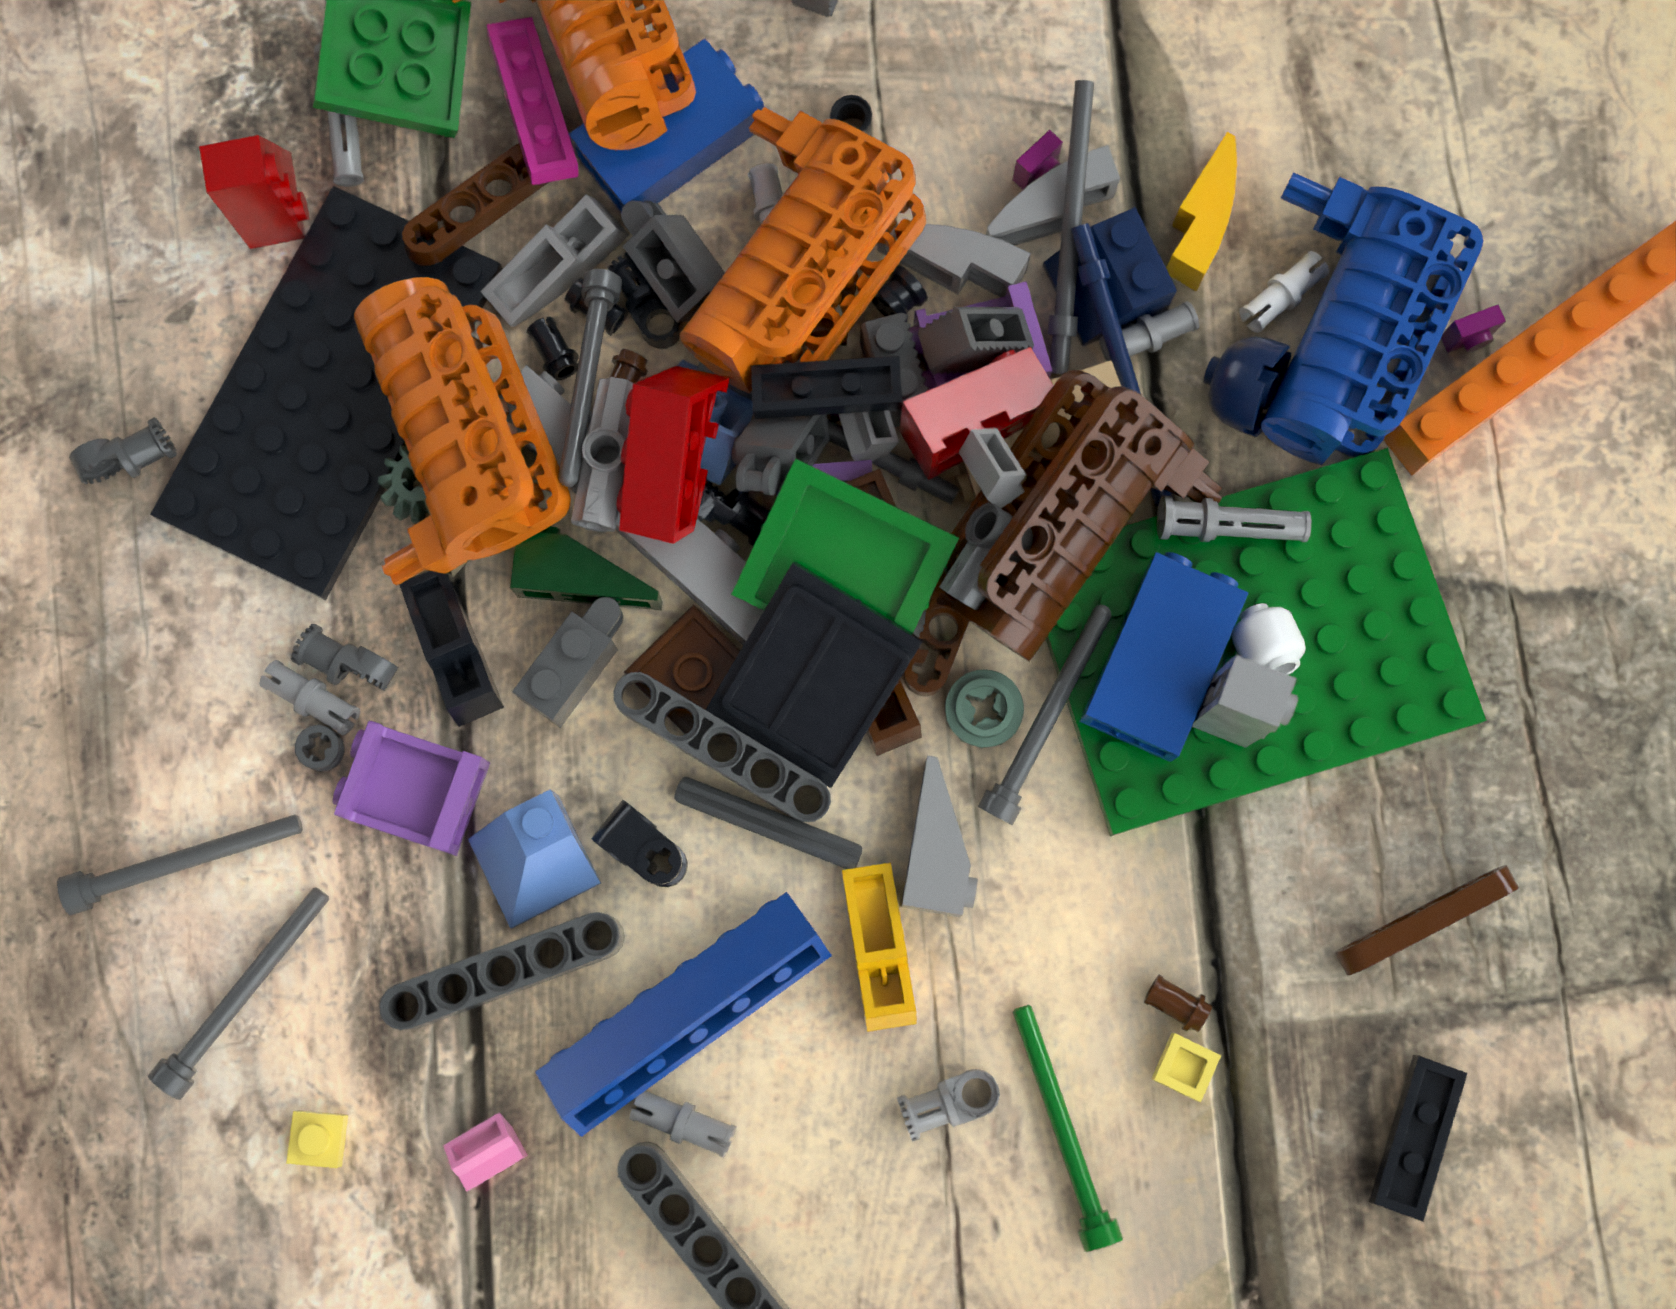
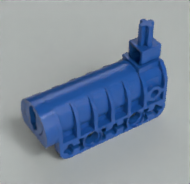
M1293 172L1280 199L1318 215L1319 217L1313 230L1341 241L1336 250V253L1340 254L1341 257L1261 423V428L1264 434L1281 449L1303 460L1322 465L1335 450L1351 457L1374 452L1385 436L1394 431L1404 419L1482 250L1484 240L1478 226L1471 221L1407 192L1379 186L1370 187L1369 190H1365L1364 187L1342 177H1339L1333 189H1329ZM1460 234L1465 237L1463 245L1467 248H1464L1455 259L1450 253L1453 247V241L1450 239ZM1440 275L1441 277L1433 285L1431 292H1429L1426 286L1429 276ZM1426 306L1429 310L1427 321L1415 322ZM1391 359H1402L1396 365L1393 373L1387 371V366ZM1386 390L1392 393L1389 403L1378 404ZM1357 428L1366 432L1365 435L1372 440H1365L1361 445H1357L1353 442L1354 434L1348 431V429L1355 430Z

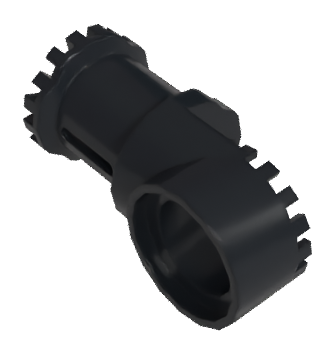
M627 252L624 253V259L621 255L618 256L619 262L613 260L611 262L612 265H609L607 268L622 279L621 291L627 299L625 307L642 332L644 340L650 346L657 349H666L674 346L680 340L679 334L683 330V323L675 321ZM659 314H666L674 320L672 330L664 335H655L648 330L650 320Z
M709 481L704 487L698 515L709 522H713L716 519L723 525L731 524L748 537V543L754 547L761 532V525L765 523L771 509L767 510L749 497V492L738 491L737 488L733 489L726 496L722 491L718 490L717 486L713 487V483Z

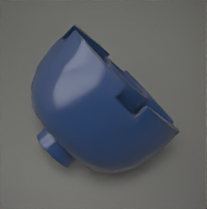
M1257 336L1242 338L1227 347L1221 358L1216 356L1211 358L1206 368L1203 382L1210 385L1209 403L1213 413L1225 425L1253 437H1257L1262 433L1261 423L1266 415L1262 414L1263 409L1267 410L1291 362L1292 353L1288 352L1289 345Z

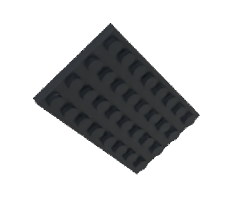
M333 186L150 515L167 525L326 601L380 501L381 495L385 491V488L381 487L378 483V476L392 473L384 464L385 458H393L399 462L402 459L399 448L401 445L406 446L404 439L399 436L391 416L392 408L389 400L382 392L375 375V364L371 354L366 351L354 321L356 308L367 296L376 290L397 281L418 277L435 278L444 282L449 292L458 298L462 307L477 305L483 308L487 299L480 291L503 269L501 264L465 246H461L434 265L423 266L416 264L407 256L403 243L402 232L409 220ZM422 236L417 238V244L425 242L429 246L434 244L433 238L429 240L424 239Z

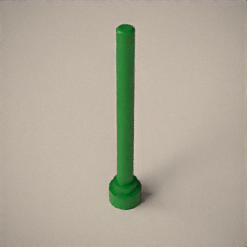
M1030 1005L1014 1009L1013 1015L1083 1215L1079 1219L1082 1229L1077 1232L1084 1252L1095 1251L1123 1240L1120 1227L1116 1218L1111 1219L1108 1210H1102L1033 1008Z

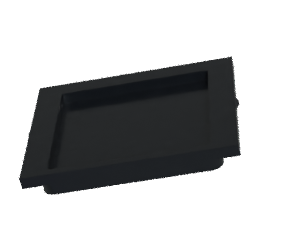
M794 561L711 699L706 711L818 778L829 788H832L923 640L865 605L860 599L852 597Z

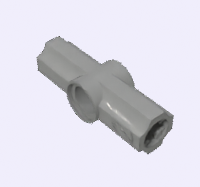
M615 377L599 380L589 434L585 437L582 444L584 459L571 519L573 525L587 530L603 533L608 531L615 532L618 517L616 501L619 490L623 486L625 465L621 462V451L624 441L628 437L630 419L626 414V400L634 384L629 380ZM613 446L620 450L618 457L609 464H600L595 461L596 454L601 448Z

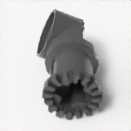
M154 417L148 420L147 427L124 439L115 437L112 440L104 438L88 441L75 448L70 453L69 459L81 482L88 484L89 481L90 484H94L93 479H96L97 483L102 482L100 477L104 476L105 480H107L110 475H116V472L123 468L132 478H136L141 475L142 468L165 456L170 459L176 457L177 450L172 441L167 442L171 439L170 436H163L167 431L163 429L162 424Z
M311 624L309 628L305 629V633H301L302 641L297 639L296 643L300 644V646L296 645L293 647L292 662L297 665L306 663L327 675V681L333 685H338L349 672H353L355 675L359 674L362 679L367 678L369 683L375 680L373 685L385 691L398 670L396 665L363 646L358 648L351 643L344 646L322 633V627L317 624Z

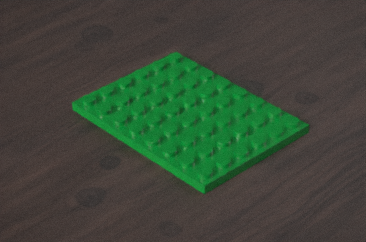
M1388 448L1226 495L1218 503L1221 507L1262 508L1297 512L1308 511L1311 514V532L1307 542L1216 536L1215 540H1210V542H1200L1198 537L1170 535L1169 539L1163 540L1157 536V516L1123 527L1111 547L1107 550L1046 638L1057 675H1059L1092 610L1098 605H1105L1111 611V618L1066 702L1110 837L1487 721ZM1156 552L1165 555L1166 552L1179 554L1193 563L1191 568L1210 575L1211 572L1221 573L1238 582L1237 588L1248 592V596L1235 626L1241 621V613L1256 604L1265 603L1268 607H1282L1290 611L1305 641L1306 650L1299 659L1300 666L1289 674V676L1297 678L1291 694L1298 696V701L1287 725L1280 723L1276 732H1270L1264 739H1259L1246 748L1191 727L1179 757L1169 762L1079 722L1146 567ZM1231 636L1215 673L1234 656L1238 655Z

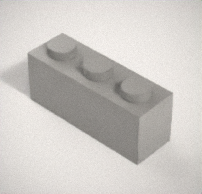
M1236 655L1214 674L1192 727L1246 748L1257 740L1264 739L1270 732H1276L1280 723L1283 725L1289 723L1298 701V696L1291 694L1297 678Z

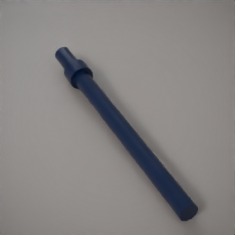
M1086 223L1071 229V233L1082 265L1077 269L1083 287L1088 286L1110 360H1112L1120 385L1141 394L1107 280L1111 276L1106 260L1099 257L1090 224ZM1152 487L1150 489L1155 507L1159 505L1161 496L1172 497V493L1166 490L1161 492Z

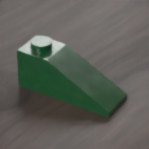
M550 526L515 546L510 588L518 598L593 604L594 601L601 597H610L618 603L619 607L662 610L663 601L658 590L568 535L560 534L561 530L557 527Z

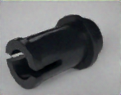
M579 278L568 290L565 301L570 304L569 310L573 313L580 311L587 317L588 307L585 305V299L581 295L583 278ZM614 304L613 308L607 311L604 330L610 336L624 323L628 315V311L625 308Z
M553 317L546 318L547 324L544 318H540L533 322L526 332L545 362L543 370L556 381L567 379L577 372L579 356L576 350L569 349Z

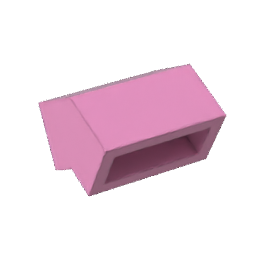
M500 1112L443 1145L451 1169L461 1180L466 1192L528 1156L513 1127Z

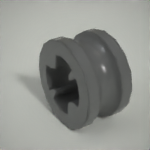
M322 725L309 726L304 729L297 737L295 743V754L299 762L312 770L320 772L330 771L337 767L345 753L344 741L341 736L334 730ZM321 736L320 738L326 742L331 741V747L324 751L325 759L319 761L320 758L314 755L309 756V750L315 747V738Z

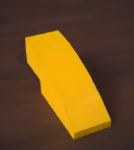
M1229 132L1225 134L1184 199L1172 223L1174 228L1185 233L1172 254L1166 269L1170 277L1194 291H1197L1220 247L1230 219L1236 188L1237 151L1236 136Z
M891 862L842 870L867 1032L917 1024V1012Z

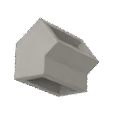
M889 411L839 414L854 461H874L885 457L899 442Z
M997 428L971 430L959 450V454L985 497L992 504L1003 508L1025 492L1020 483L1026 474Z

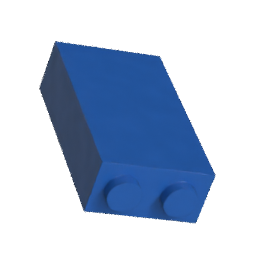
M706 38L683 53L695 84V98L690 105L682 110L663 117L667 131L662 136L638 148L612 150L601 147L592 141L584 123L569 133L575 156L620 213H622L624 205L629 201L661 202L755 135L749 131V127L754 121L752 117L757 109L762 111V108H764L760 95L751 84L748 83L744 86L735 75L736 68L730 57L722 49L715 51ZM672 72L663 75L670 93L678 91L679 87L675 82Z
M1156 552L1146 567L1079 722L1172 762L1179 757L1248 596V592L1237 588L1238 582L1227 575L1217 572H1211L1210 575L1191 568L1193 563L1179 554L1166 552L1165 555Z

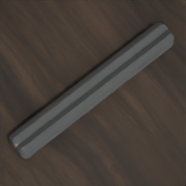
M683 777L676 788L674 799L680 804L845 869L857 867L862 854L860 844L689 777Z

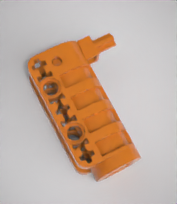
M418 277L397 281L367 296L356 308L354 321L365 349L371 354L375 364V375L382 392L387 396L391 405V416L399 436L405 441L409 451V462L416 479L421 482L426 495V505L430 516L407 529L412 543L384 559L383 572L391 577L393 584L400 585L424 570L446 574L466 563L467 560L481 559L501 553L522 543L566 516L571 503L569 489L559 481V464L497 316L477 305L462 307L458 298L449 292L446 284L435 278ZM476 320L482 322V324L476 328L479 339H476L471 335V333L475 331L474 322ZM482 343H485V344H487V345H489V346L483 347V344H482ZM498 358L502 365V371L499 378L492 382L486 365L491 360ZM507 403L517 408L511 413L513 423L506 421L509 414ZM517 428L525 430V432L518 433ZM533 443L536 447L537 456L534 464L527 468L521 449L526 444ZM537 479L538 484L533 483L532 480ZM542 489L552 492V496L546 500L547 509L539 507L538 504L544 500Z

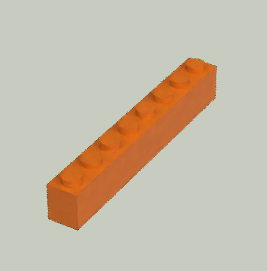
M1676 221L1411 412L1394 431L1387 434L1383 441L1411 476L1676 283Z

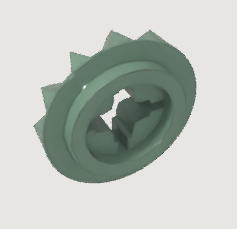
M982 669L963 675L952 685L946 698L945 712L948 727L959 737L961 742L982 749L1002 745L1017 732L1023 719L1024 704L1019 689L1011 679L997 671ZM995 692L997 695L993 700L992 710L1002 722L985 717L981 722L978 721L976 726H973L972 722L975 719L973 716L976 709L970 705L971 702L966 697L972 701L975 699L983 702L986 697L989 698Z

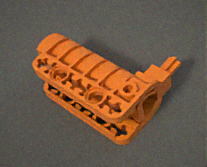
M531 0L532 3L536 1L586 131L592 141L599 146L612 150H628L651 143L667 131L663 117L682 110L694 100L696 94L695 84L679 46V37L664 0ZM644 5L645 9L638 11L635 9L636 7ZM652 24L654 31L647 32L645 25ZM671 72L679 87V90L674 93H670L663 76Z
M766 107L762 111L757 109L752 115L754 121L750 125L749 131L775 145L783 166L798 173V176L679 334L682 343L695 358L716 375L729 377V384L744 392L751 393L752 391L751 365L781 364L786 360L795 363L801 355L800 362L829 360L926 225V213L923 203L912 192L916 185V174L910 158L843 121L826 119L822 123L810 115L799 111L791 122ZM897 169H900L902 180L892 179L886 182L889 179L887 172L893 174ZM908 209H911L913 219L911 221L903 219L895 228L896 241L890 234L897 224L896 216L899 213L904 214ZM877 243L886 244L889 247V252L882 260L874 262L866 260V257ZM858 268L863 272L859 279L857 274ZM857 280L856 286L859 293L856 296L848 294L841 302V291L844 287L850 288ZM839 303L843 313L842 316L835 310ZM822 318H827L834 322V327L828 335L817 338L810 335ZM803 343L809 348L804 354L801 348Z

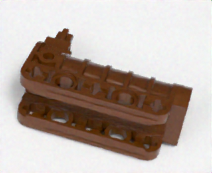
M1070 370L1064 373L1057 380L1010 448L1027 476L1026 481L1021 484L1025 492L1001 508L1011 514L1013 518L980 564L982 568L978 574L977 585L979 592L985 600L978 611L958 599L954 601L950 608L999 643L1030 662L1151 487L1161 492L1166 490L1181 498L1187 496L1197 503H1201L1203 498H1211L1218 503L1221 501L1222 497L1218 493L1222 488L1203 472L1209 461L1193 448L1194 443L1185 432L1140 393L1123 386L1110 388L1097 377L1081 370ZM1075 385L1081 386L1080 390L1084 394L1080 402L1074 401L1075 396L1072 392L1075 389ZM1061 408L1064 409L1065 413L1071 415L1069 420L1057 414ZM1057 423L1059 427L1057 441L1051 447L1044 448L1041 441L1043 433L1050 424ZM1031 451L1043 456L1040 462L1035 461L1033 457L1029 456ZM982 490L951 532V534L959 537V540L943 570L945 574H948L957 560V554H960L968 542L965 530L970 516L981 505L991 503L985 497ZM1031 528L1033 532L1032 546L1030 550L1024 551L1021 545L1024 532ZM1013 554L1022 560L1016 563L1009 558Z

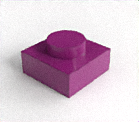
M1049 129L1016 160L1012 180L1024 190L1051 169L1061 165L1058 159L1063 141Z
M1497 304L1455 320L1443 332L1441 340L1447 353L1463 347L1467 353L1474 352L1494 341L1492 335L1506 320Z

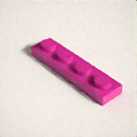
M527 17L486 24L487 37L531 184L537 185L579 177L577 159L533 18Z

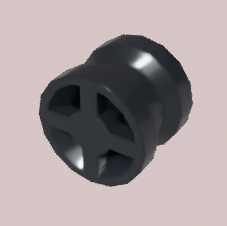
M897 265L872 299V303L884 317L898 313L908 315V312L913 307H921L928 300V296L920 282L907 269Z

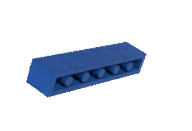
M785 892L776 900L765 903L755 915L737 928L723 933L716 943L695 958L681 963L674 973L656 986L639 993L632 1003L614 1016L597 1023L589 1034L575 1044L554 1054L549 1062L535 1071L560 1118L582 1137L832 955L788 892Z

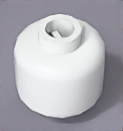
M1260 603L1247 608L1241 613V621L1234 627L1231 633L1232 642L1238 655L1287 675L1294 672L1301 664L1299 659L1305 653L1306 647L1305 641L1290 611L1282 607H1268L1267 604Z

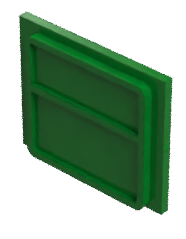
M796 458L765 523L761 525V532L731 595L759 609L765 610L790 566L795 561L913 633L923 611L929 607L928 601L959 537Z

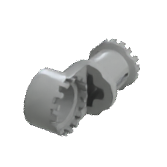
M972 1069L967 1070L961 1075L939 1082L937 1089L909 1099L905 1095L899 1096L897 1099L903 1112V1118L909 1117L905 1124L913 1142L920 1139V1133L948 1123L955 1127L993 1112L994 1108L998 1105L1000 1093L999 1086L992 1075L984 1070ZM972 1078L983 1079L991 1087L990 1100L982 1107H971L962 1098V1088ZM940 1106L939 1109L933 1110L922 1115H917L918 1113Z

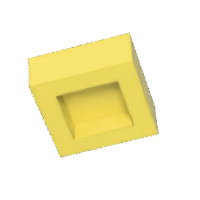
M1171 1033L1151 1079L1197 1102H1201L1221 1055L1176 1033Z
M301 1110L293 1111L286 1164L328 1168L342 1167L349 1115Z

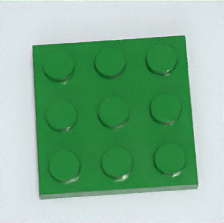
M325 0L313 108L455 138L459 128L471 1L461 0L454 3L453 0Z

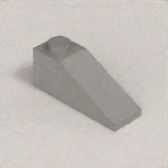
M927 756L901 907L961 917L964 907L973 908L978 878L969 877L971 864L938 757Z

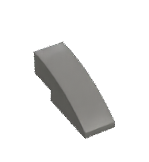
M1108 145L1088 152L1083 207L1114 198L1120 177ZM1068 161L1051 169L1022 190L989 224L986 235L1001 239L1012 245H1018L1062 232Z
M586 194L553 228L545 225L480 292L510 326L515 327L562 295L576 280L583 278L588 270L593 269L604 260L629 234L599 200Z
M896 224V226L894 227V229H893V230L891 231V233H890V234L895 238L896 241H897V236H896L895 228L898 226V224ZM926 224L921 234L899 263L959 295L966 281L969 280L999 297L1006 296L1008 286L1018 284L1027 271L1031 253L1006 241L976 231L945 225ZM877 243V251L886 255L889 252V247L886 244Z

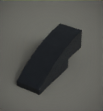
M427 571L401 583L399 586L425 659L433 670L445 707L458 727L504 708L479 642L449 573L443 574Z

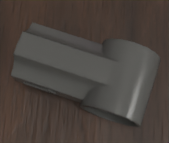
M986 503L977 508L970 516L966 525L965 535L968 542L939 587L962 603L978 611L985 600L979 592L977 585L978 574L982 568L980 564L1013 516L992 503ZM1028 528L1022 537L1021 545L1024 551L1030 550L1032 546L1033 532L1031 528ZM1013 554L1009 558L1016 563L1022 560Z

